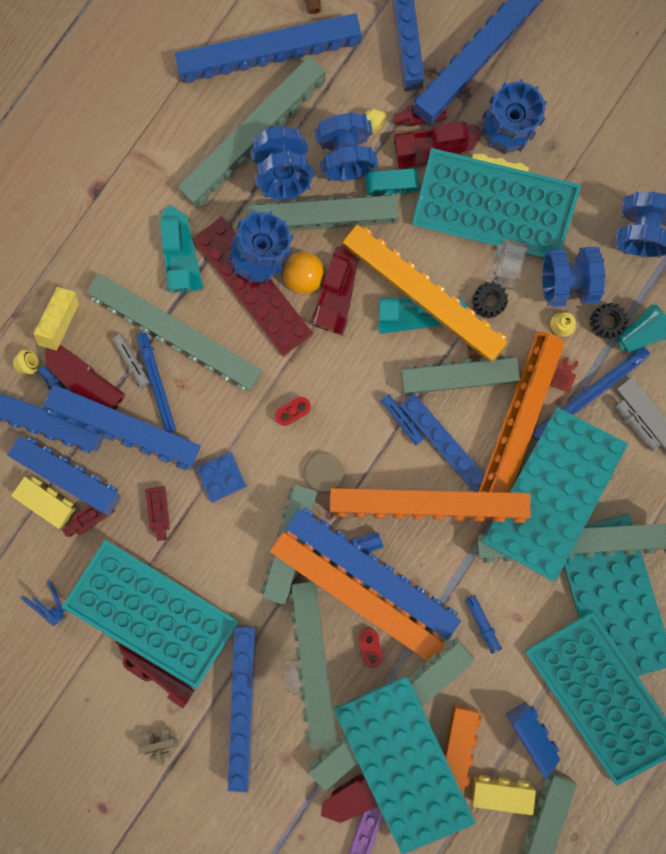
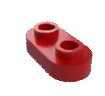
M298 397L280 407L275 413V419L281 426H289L306 416L311 410V404L305 397ZM304 404L305 409L302 411L299 410L298 405ZM284 413L289 415L287 420L282 419Z
M365 628L359 635L363 661L367 667L376 668L382 663L383 659L378 633L372 628ZM369 635L373 637L371 642L365 640ZM371 655L376 656V660L373 662L369 660Z

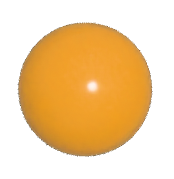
M298 252L286 260L282 275L286 286L291 291L297 294H310L316 291L323 283L325 270L321 260L316 255L309 252Z

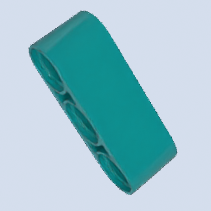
M417 169L374 171L364 175L366 195L415 193L420 190L419 172Z

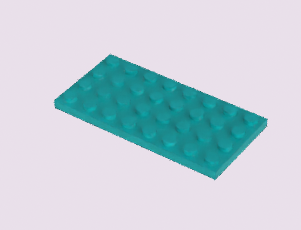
M431 148L412 225L544 257L546 250H562L582 185Z
M557 407L510 492L530 493V519H526V523H514L513 519H505V522H493L482 543L546 579L555 582L629 443Z
M624 514L585 525L584 528L633 526L630 514ZM636 551L634 555H623V552H615V556H603V553H595V557H583V554H575V558H568L563 568L578 618L593 610L638 676L666 668V632L641 551Z
M107 539L104 540L61 607L195 689L198 688L239 623L238 619Z
M593 610L525 650L616 786L666 760V716Z
M407 675L334 707L336 717L401 854H407L476 824L474 816Z

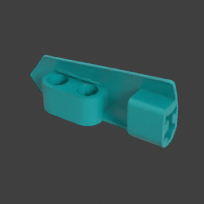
M169 205L161 212V237L163 254L165 255L167 292L181 293L202 290L203 283L187 215Z
M379 298L380 334L444 326L410 298ZM458 299L461 302L460 305L466 309L468 307L462 299Z

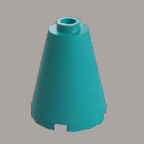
M654 303L651 304L618 336L619 341L616 342L622 352L626 350L629 353L666 340V315Z

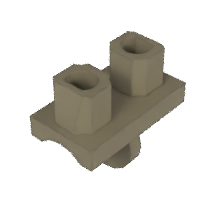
M172 729L160 731L161 742L155 743L154 734L143 735L142 747L138 748L139 754L147 755L155 752L156 754L150 755V761L157 760L159 766L163 765L165 758L171 756L170 751L163 752V750L179 746L178 740L174 739Z

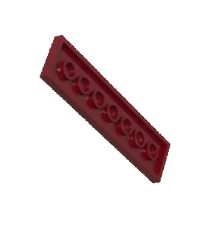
M221 216L192 239L281 355L285 357L311 337L313 332L271 279H269L267 284L265 282H251L249 284L248 280L242 278L239 274H234L235 270L231 261L227 258L232 249L231 242L236 233Z

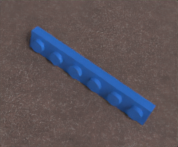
M414 393L400 405V408L415 423L418 429L473 492H477L480 489L485 474Z

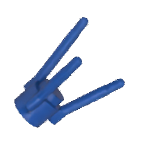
M49 580L47 583L58 608L53 606L48 610L35 597L32 598L35 604L24 596L21 599L54 627L66 616L63 613L65 609L61 608L63 605L52 582Z

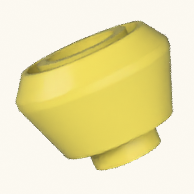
M376 109L368 110L365 113L366 118L371 120L373 134H376L384 124L386 114L384 111Z
M561 311L552 317L550 325L556 335L567 337L575 331L577 323L571 313Z
M23 349L15 356L13 366L21 374H34L38 370L39 360L35 353Z

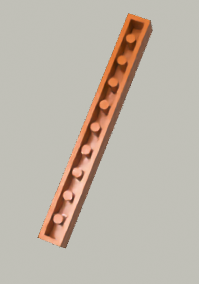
M536 332L479 492L510 493L514 486L565 344L564 340L549 332Z
M331 488L330 512L335 513V517H347V514H354L356 518H366V514L374 515L373 518H385V515H393V519H405V516H413V519L424 520V516H432V520H444V517H452L453 521H464L465 517L472 518V521L484 522L485 518H493V522H505V519H513L514 523H526V519H530V493Z
M283 530L270 548V553L427 661L434 653L442 651L445 643L441 640V635L434 630L430 632L425 629L426 625L418 619L414 621L409 618L411 615L401 608L399 611L393 607L395 605L386 597L384 600L380 598L377 591L370 586L368 589L364 587L361 580L354 575L351 578L346 574L347 571L339 565L334 566L331 564L329 558L323 554L318 555L315 553L313 547L305 542L304 544L297 540L298 537L288 531L286 533Z

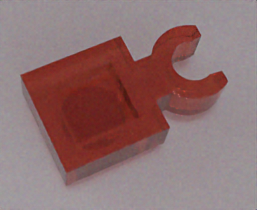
M565 357L562 360L563 369H556L550 384L551 387L566 393L570 392L576 374L571 372L578 365V361H574L573 365L569 366L567 364L569 357Z

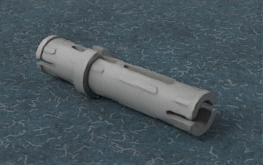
M123 334L115 336L112 341L128 366L129 374L133 375L140 389L148 386L150 381L143 371L144 367L137 361Z
M624 399L614 405V408L624 418V422L632 427L650 451L655 450L661 445L640 420L639 414L634 412Z

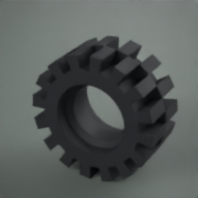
M486 282L477 288L473 294L472 304H474L473 309L477 310L476 313L478 315L481 314L483 318L485 316L495 318L504 311L508 304V293L505 294L506 289H502L501 284L496 285V282L490 284ZM491 293L495 295L497 304L493 307L486 306L483 302L485 294Z
M605 303L593 311V315L590 316V320H592L590 326H593L592 332H597L596 336L601 335L602 339H611L626 329L627 325L625 324L628 323V319L625 317L628 315L623 313L625 309L623 307L620 309L619 304ZM605 314H610L615 318L614 327L607 328L603 325L602 317Z

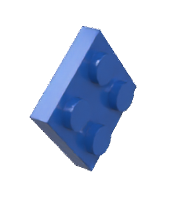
M232 452L196 467L211 503L247 487Z

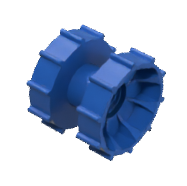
M520 79L519 82L508 84L504 82L496 95L493 94L489 101L491 107L489 110L484 111L482 116L484 119L483 128L480 132L484 134L487 142L490 144L489 148L494 147L497 150L503 151L505 155L507 152L517 150L521 152L527 142L533 140L536 135L535 129L538 125L541 126L546 119L544 112L547 101L543 100L542 95L538 91V86L533 87L528 83H524L523 79ZM510 116H514L516 120L511 119Z
M350 112L333 115V117L319 122L318 128L314 130L317 144H320L322 149L334 150L329 154H325L323 161H320L322 176H326L328 181L343 182L360 179V177H363L368 172H373L379 166L377 154L373 152L372 147L359 146L361 143L367 142L370 135H373L371 120H367L366 114L361 115Z
M282 124V126L269 129L266 127L265 131L257 137H253L254 144L250 152L252 162H256L258 166V175H255L256 185L264 193L265 198L270 197L282 202V200L297 199L307 189H311V178L314 177L312 165H309L305 158L306 152L309 151L306 139L303 140L299 129L295 130Z
M652 191L635 192L629 196H624L621 217L627 218L632 221L631 223H635V225L628 224V226L617 229L615 248L625 252V254L642 258H661V256H665L666 228H661V226H666V194Z
M254 210L245 219L239 220L237 225L238 232L233 237L231 242L232 249L227 258L231 261L235 270L234 274H239L242 278L248 280L249 284L251 282H265L267 284L269 279L273 278L276 274H280L283 268L281 263L283 259L288 258L291 252L289 247L294 238L290 234L286 220L282 221L279 217L273 215L272 211L266 213L255 212Z
M600 247L579 248L577 257H575L576 263L570 265L565 250H546L544 260H542L541 278L543 295L545 296L547 306H566L568 297H570V290L576 289L580 303H585V305L600 303V299L604 295L606 278L604 258L600 252Z

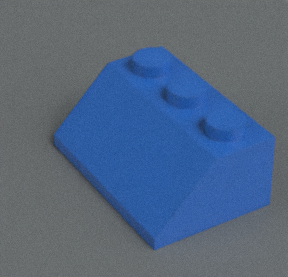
M524 702L506 713V716L536 767L544 778H547L561 760L557 754L560 750L554 741L550 742L547 735L550 733L543 723L539 724L536 719L539 715L533 706L529 707Z

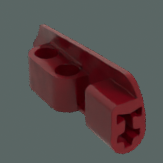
M461 121L436 125L431 130L394 134L398 168L402 170L428 163L431 148L454 154L473 150L481 136V130L474 124L467 125V122Z
M344 245L335 248L310 322L314 327L339 335H345L358 264L357 257L346 249Z
M59 345L57 351L45 348L46 367L72 393L114 410L118 408L125 398V393L62 345Z
M115 641L120 653L124 656L122 664L126 670L143 681H155L169 693L167 699L181 708L185 707L195 689L118 641Z
M362 774L357 775L336 788L330 794V798L322 802L321 816L342 823L378 807L365 776Z

